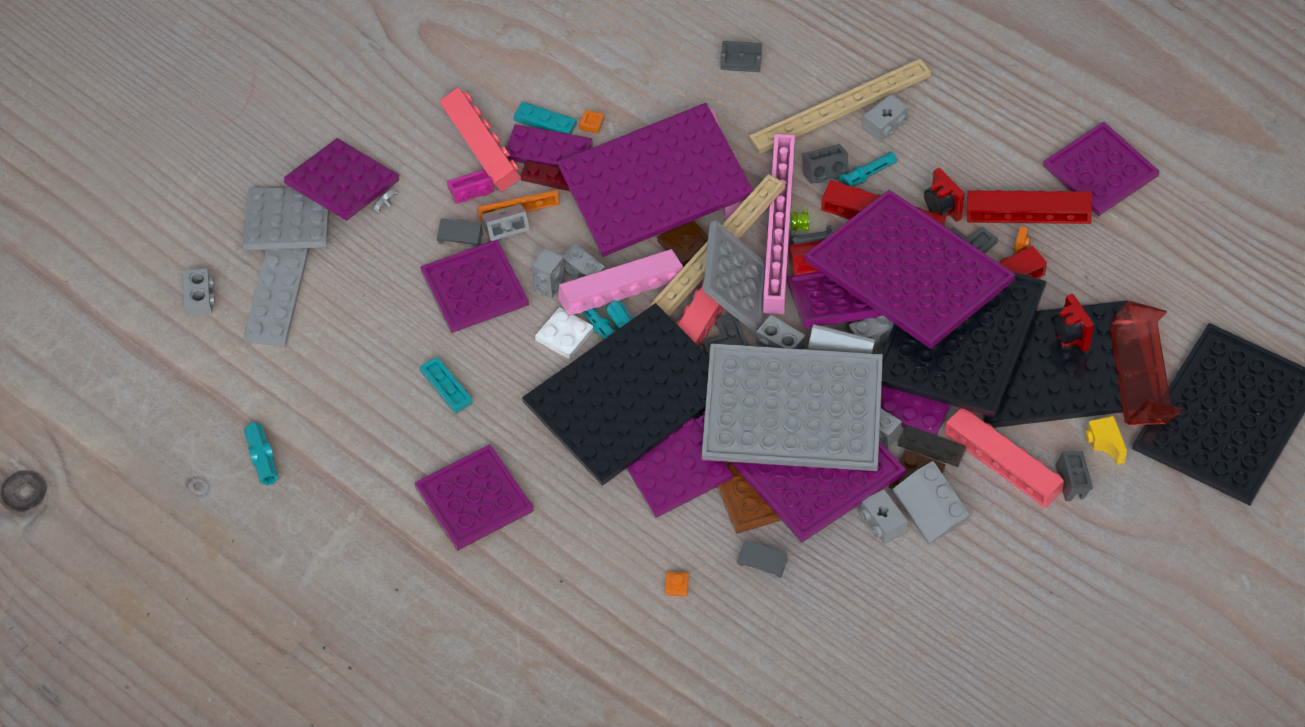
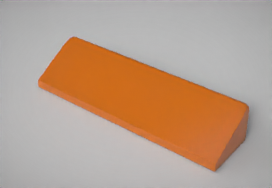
M558 190L477 207L479 221H482L481 214L516 204H521L526 212L559 205Z

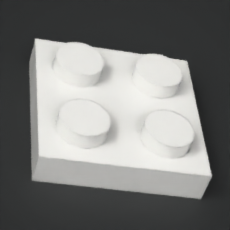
M559 307L535 335V340L562 356L571 359L594 332L593 325L575 315L568 316L566 311Z

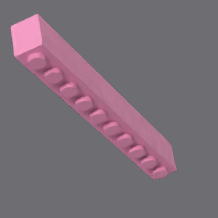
M775 134L772 176L784 182L786 188L770 204L763 313L784 314L795 135Z

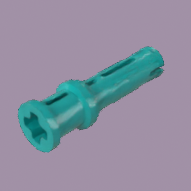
M890 151L862 167L856 166L853 168V171L841 174L839 181L851 187L859 183L863 184L868 177L897 163V158Z
M595 308L582 312L593 325L595 334H599L603 340L616 331L610 325V321L607 318H603Z

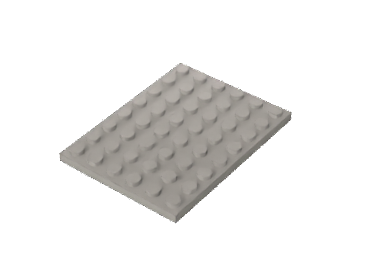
M711 344L702 460L877 471L883 354Z

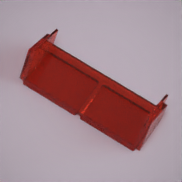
M1129 301L1111 319L1112 323L1110 325L1116 370L1119 372L1118 383L1124 421L1128 425L1166 424L1183 411V408L1171 405L1158 328V321L1167 311Z

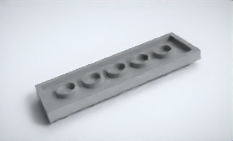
M310 248L266 249L244 335L245 343L286 347Z

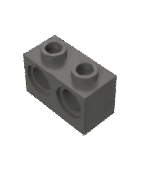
M840 144L802 154L803 175L811 184L839 178L841 174L849 173L848 153Z

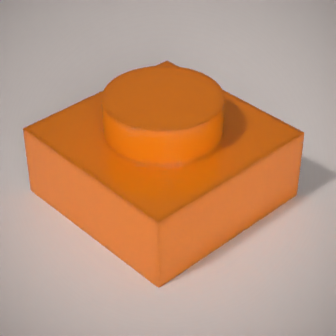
M585 110L579 124V130L599 134L604 121V114Z
M1020 226L1014 255L1021 249L1029 247L1031 237L1027 236L1028 228Z
M666 572L665 595L687 596L689 573Z

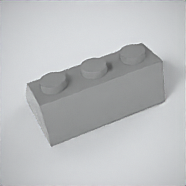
M813 324L807 350L874 354L875 339Z
M934 461L912 473L892 490L928 544L961 526L970 516Z

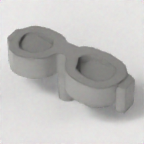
M391 189L383 194L374 203L373 210L379 214V209L383 203L388 208L391 207L387 199L393 194L397 195L398 193Z

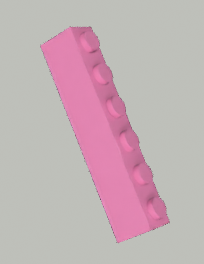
M670 249L559 284L558 300L568 316L579 314L615 300L620 301L621 299L667 285L683 269V266L673 250Z

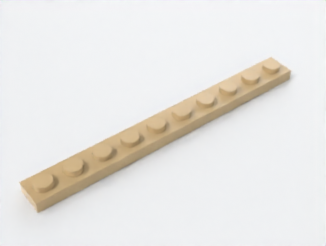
M918 59L749 135V142L758 154L774 148L775 134L795 135V138L883 99L890 94L931 77V71L921 59Z
M768 174L722 226L739 239L786 188L784 182ZM708 241L646 309L656 303L668 316L672 314L705 276Z

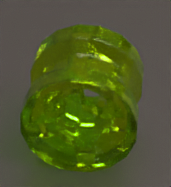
M807 210L802 211V213L791 211L792 231L795 230L797 232L799 229L809 231Z

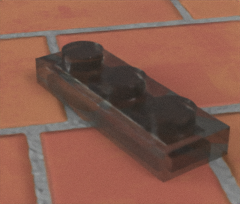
M905 425L898 440L899 447L959 467L966 452L965 445L909 425Z

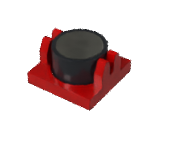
M937 168L933 171L932 186L924 192L925 202L929 212L938 213L945 217L950 215L955 222H958L962 219L965 193L941 168Z
M1072 293L1066 296L1064 309L1054 315L1053 323L1057 333L1056 337L1061 340L1062 346L1078 344L1082 352L1090 348L1094 324Z

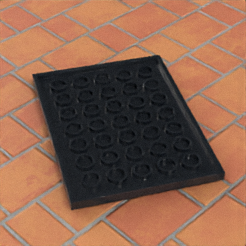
M1013 272L1016 275L1015 280L931 349L894 324L882 352L881 386L995 418L1046 288L1047 281Z
M1128 300L1082 305L1094 324L1090 348L1082 352L1078 344L1062 346L1061 340L1056 337L1057 333L1053 317L1064 308L1036 311L996 417L983 415L984 423L997 428L1155 409L1156 402Z
M655 303L523 396L522 400L603 486L668 439L672 433H676L683 428V425L689 420L695 419L705 412L710 357Z
M1208 323L1136 438L1132 449L1251 506L1305 415V367Z

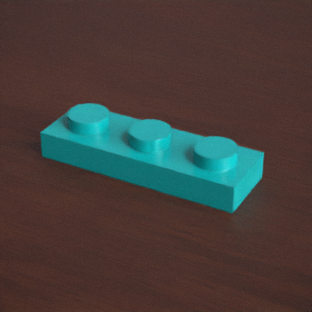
M523 101L514 114V121L560 133L572 134L577 125V120Z
M438 357L420 366V372L454 414L473 404L472 398Z

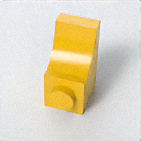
M1114 416L1089 421L1088 428L1085 430V438L1087 443H1091L1093 451L1101 450L1109 454L1116 462V465L1125 463L1127 449Z

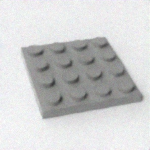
M291 187L248 189L243 248L244 250L327 247L329 210Z
M716 220L711 222L709 227L703 291L751 331L756 333L762 325L766 262Z

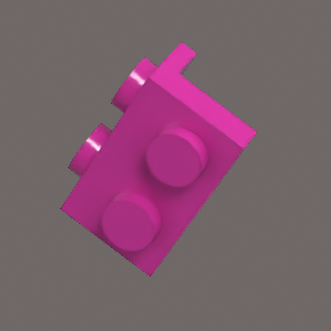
M485 169L447 181V187L455 204L467 202L470 199L494 192L493 180L488 176Z

